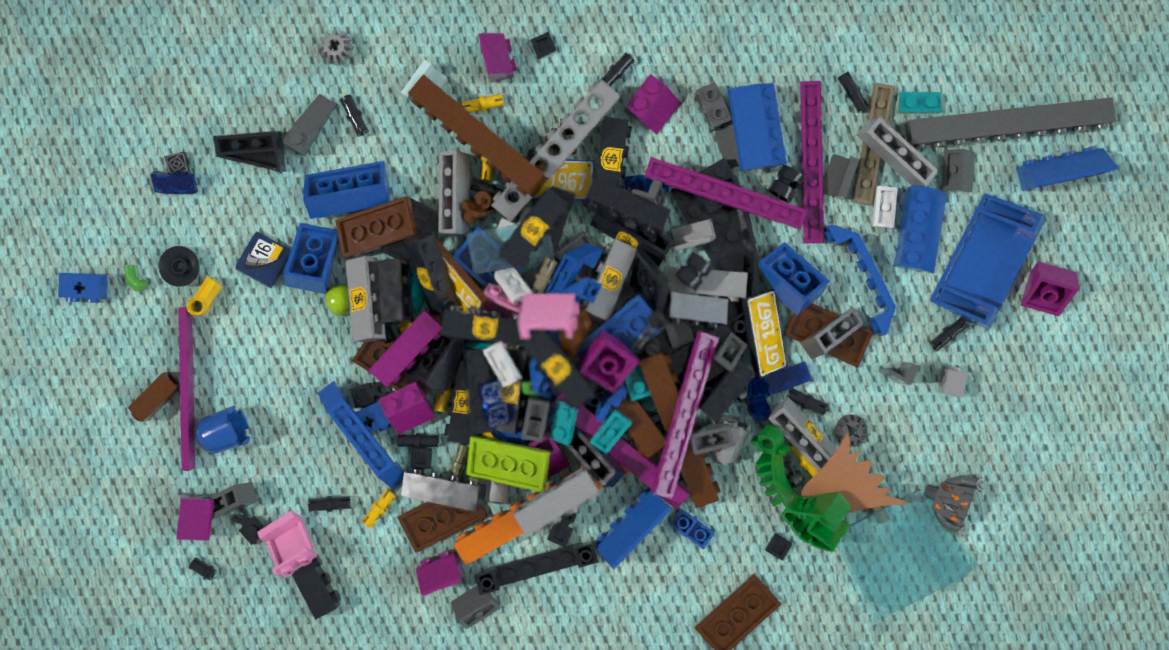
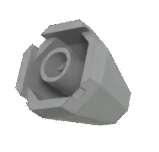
M722 415L717 423L708 417V425L730 424L735 445L712 451L714 460H717L718 464L729 465V463L736 460L750 434L751 424L746 419H744V423L741 422L738 416Z

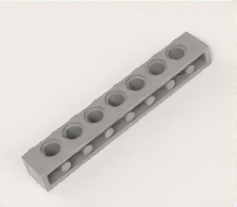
M603 80L599 83L595 81L587 90L589 92L588 96L585 99L581 97L576 102L574 112L571 115L567 113L560 121L562 123L561 127L558 130L554 128L546 137L548 139L547 143L544 146L540 144L533 152L535 156L529 162L535 166L538 161H545L547 167L542 173L549 179L620 99V96ZM594 98L599 99L602 103L598 109H593L589 104ZM579 114H585L588 118V121L583 125L576 122V117ZM567 129L574 132V137L571 140H565L562 137L563 132ZM552 145L560 147V153L557 156L549 154V148ZM511 181L510 184L506 183L508 187L503 193L499 191L494 196L492 206L510 222H513L533 198L529 194H526L524 197L515 189L517 184ZM513 191L519 193V200L516 203H511L508 199L509 194Z

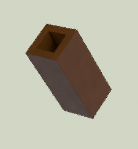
M169 372L161 373L128 407L132 412V417L141 422L149 421L180 390V383Z

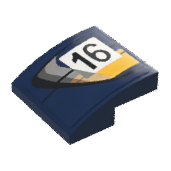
M256 231L242 253L235 269L272 288L282 273V268L288 261L291 250Z

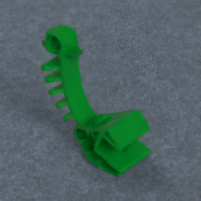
M766 425L759 435L754 436L751 440L752 445L757 446L758 450L763 452L755 463V467L759 468L756 472L757 477H763L760 481V486L769 485L765 491L767 497L777 493L771 504L774 507L783 503L785 509L780 516L787 525H790L791 530L800 540L807 544L810 543L811 546L818 549L834 552L851 527L848 522L843 520L851 509L850 504L840 492L812 496L795 495L787 480L783 463V455L785 456L791 447L784 445V434L779 428Z

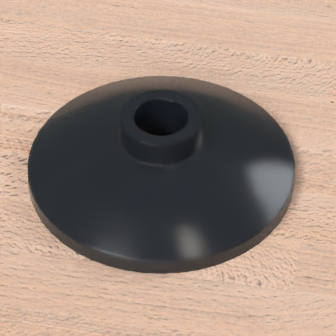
M174 246L167 249L161 255L158 269L166 283L176 287H183L191 284L197 278L200 263L197 255L191 249L183 246ZM180 263H183L185 266L182 271L178 268Z

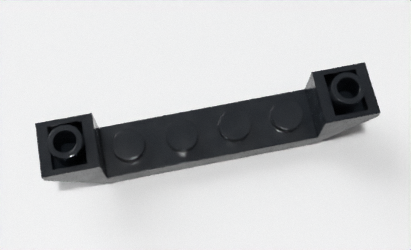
M593 542L575 543L565 548L560 547L493 566L476 574L475 580L479 594L484 595L500 590V587L503 585L575 565L581 568L599 562Z

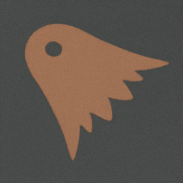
M848 432L832 457L807 482L801 493V496H812L840 492L851 506L848 513L873 507L909 504L901 499L884 495L891 491L888 488H876L884 480L885 476L867 475L871 468V460L855 464L858 458V451L849 455L850 438Z

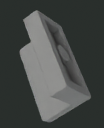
M711 218L671 229L675 240V245L671 247V250L676 251L708 243L716 239Z

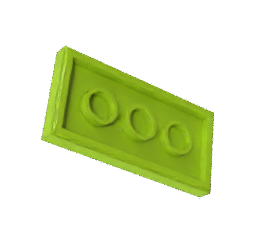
M472 435L470 437L466 475L543 493L546 490L550 451Z

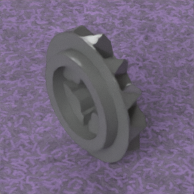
M852 414L840 418L835 427V434L839 442L841 443L847 432H849L846 426L848 425L850 427L857 426L855 432L858 436L849 435L850 447H856L863 443L868 436V426L864 419Z

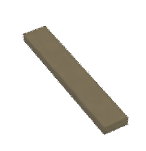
M874 83L867 121L880 116L888 124L895 86ZM864 142L862 143L851 202L872 206L881 157Z

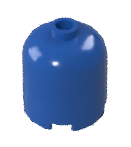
M236 406L228 407L200 420L197 425L196 440L206 451L219 453L249 442L250 436H247L246 429H249L246 417L242 411L237 412L235 410Z

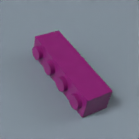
M425 309L368 371L386 387L390 383L395 385L402 377L400 375L402 370L405 368L408 371L416 362L414 358L419 353L422 356L429 349L430 346L427 344L432 338L436 341L441 336L442 322L429 310Z

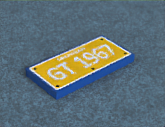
M567 159L532 200H538L546 188L551 189V186H556L576 193L573 201H584L594 179V160ZM540 160L541 163L537 166L535 165V167L542 172L546 169L547 164L545 161ZM513 191L512 199H519V193Z

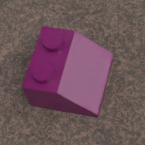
M479 33L480 45L490 82L513 78V72L517 70L514 59H510L508 53L512 51L510 40H505L504 33Z
M650 74L625 106V111L657 135L681 102L666 85Z
M1038 261L1029 274L1021 306L1060 316L1079 290L1077 272Z
M605 330L600 332L578 361L579 372L612 393L617 390L639 362L620 340Z
M419 381L378 399L386 418L398 434H402L436 418Z
M450 550L439 553L438 558L432 560L431 557L419 561L420 565L416 568V574L422 597L461 582L464 571L456 551L450 552Z

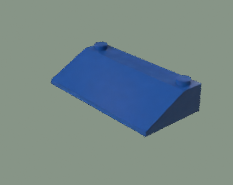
M984 193L929 301L963 317L971 323L990 330L1045 223L1043 214Z

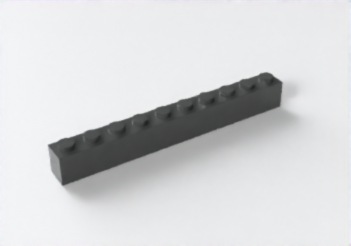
M1113 97L912 119L905 122L907 142L918 150L926 148V145L934 144V147L947 146V142H954V145H962L967 143L966 140H974V143L986 142L987 138L994 137V141L1007 139V136L1014 135V139L1027 137L1029 133H1034V136L1047 135V131H1054V134L1067 133V129L1081 132L1088 130L1087 127L1094 126L1095 130L1108 128V124L1116 121Z

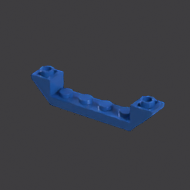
M835 225L825 227L827 232L824 233V236L829 244L832 243L835 246L849 240L848 248L852 254H856L859 260L857 261V266L861 272H865L868 278L866 284L871 291L874 290L877 296L875 302L878 307L884 310L870 317V320L873 321L869 323L870 328L874 334L879 336L886 335L896 305L860 234Z
M586 243L565 253L544 294H562L564 289L573 284L583 264L594 269L603 250ZM531 329L530 335L538 329Z
M586 277L564 289L562 294H575L576 303H579V305L582 299L594 303L602 284ZM547 329L558 345L561 346L567 333L566 330ZM532 358L529 368L533 393L550 398L554 391L549 384L551 379L547 374H541L536 367L538 365L537 361Z
M333 381L319 391L317 394L326 412L376 476L391 489L403 482L404 469L397 460L394 462L369 431L345 400L347 396L337 383Z

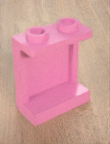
M488 283L483 292L488 298L483 310L490 313L491 311L503 312V316L512 317V314H520L523 301L513 304L501 287Z
M525 294L518 321L521 338H530L531 329H565L567 338H572L573 330H577L576 316H579L580 305L576 303L575 294Z
M292 510L257 532L259 538L266 542L275 565L272 569L273 573L282 578L292 575L295 570L308 565L318 556L302 517Z

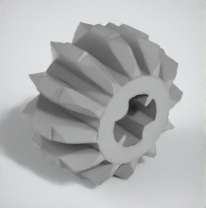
M336 29L333 30L332 35L328 31L325 32L327 38L321 37L320 41L323 44L318 46V49L322 51L320 56L326 58V62L329 64L334 62L335 65H339V59L346 63L347 61L344 57L351 58L352 54L349 51L354 49V46L350 44L351 38L346 37L344 31L338 34ZM334 44L338 45V50L336 51L334 50Z

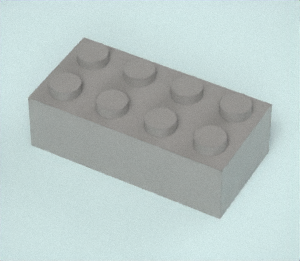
M583 466L547 488L543 493L537 494L516 507L514 517L526 536L530 534L535 536L544 530L543 526L550 523L553 525L562 519L561 515L568 512V514H571L580 508L578 505L586 501V503H589L597 498L596 494L599 493L598 485L590 472Z

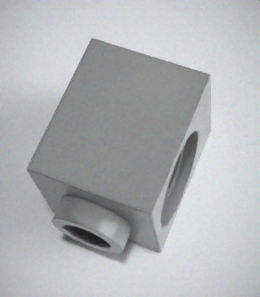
M950 366L949 369H942V379H940L937 392L963 398L968 374L963 373L962 368Z

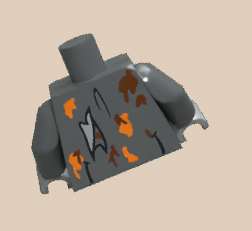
M962 475L950 477L945 482H941L938 489L926 485L923 497L934 501L931 509L934 510L935 518L942 527L956 533L961 538H965L961 534L963 529L969 531V528L963 525L975 490H984V488H979L978 486L980 481H985L983 478H972Z

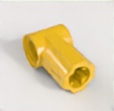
M207 276L195 296L187 302L188 312L195 316L207 315L210 311V306L224 286ZM200 301L202 303V310L197 312L195 305Z

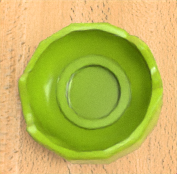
M334 285L326 293V305L336 316L344 317L350 315L348 285Z

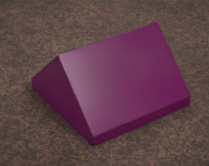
M181 493L176 540H210L214 499Z

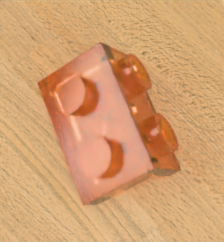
M580 307L579 316H576L577 330H573L572 338H567L565 329H563L559 336L561 340L559 346L568 355H575L593 326L584 307Z

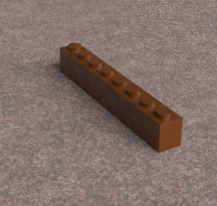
M424 74L408 92L413 98L411 102L420 110L422 107L427 109L426 115L434 121L439 119L442 122L440 126L449 134L452 131L457 134L455 139L463 146L469 144L472 147L470 151L479 159L481 156L487 159L485 164L493 171L499 169L502 172L500 176L509 184L511 181L517 184L515 189L524 197L526 194H529L533 198L549 179Z
M660 348L657 355L651 356L645 353L639 355L638 360L668 436L680 391H678L676 386L679 383L675 371L671 372L669 365L672 364L668 352L664 353L663 349ZM693 427L691 433L697 431V427ZM689 439L681 472L696 508L719 501L718 493L721 490L718 482H713L711 475H714L711 464H706L704 457H707V454L694 455L691 440Z

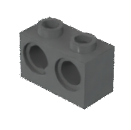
M716 82L696 90L694 95L710 131L730 123L732 118Z
M529 395L522 439L542 442L550 398L541 395Z

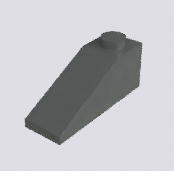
M319 94L293 124L283 143L306 156L337 104Z
M854 307L813 332L800 343L810 359H814L829 352L864 325Z
M252 482L233 485L209 497V499H214L212 520L257 502L258 499Z

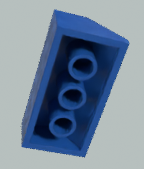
M758 83L728 89L740 170L771 169L787 164L774 83Z
M1095 146L1084 148L1082 153L1075 154V150L1065 152L1059 158H1056L1055 155L1042 157L1043 161L1036 162L1035 159L1022 162V166L1017 167L1021 191L1118 170L1117 164L1105 149L1095 150Z
M379 161L305 175L303 202L310 219L357 210L361 211L390 202V189L385 162Z
M918 185L907 187L894 267L934 273L947 193Z
M645 488L638 495L639 500L635 504L630 503L624 509L625 515L621 519L617 517L610 524L611 529L606 534L602 532L595 540L597 542L595 544L596 550L613 570L671 511L669 504L663 498L651 493V488L649 490Z

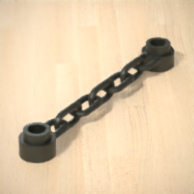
M655 311L649 315V326L629 348L630 351L634 347L637 348L633 354L634 356L639 353L644 344L657 330L665 328L667 319L662 312ZM652 327L654 330L650 334L648 331ZM600 385L603 390L599 392L597 389L596 392L598 394L590 399L587 404L593 407L599 405L601 396L607 389Z
M745 386L738 395L739 398L736 399L740 403L745 401L748 406L747 411L755 422L759 423L763 430L766 427L762 420L763 415L756 404H752L749 400L750 392ZM754 408L759 414V416L757 415L756 418L751 412V410H754ZM786 454L785 456L788 461H785L784 467H787L790 472L786 477L788 480L791 478L793 481L790 482L791 485L797 488L803 484L802 481L805 478L799 470L795 471L793 469L791 458Z

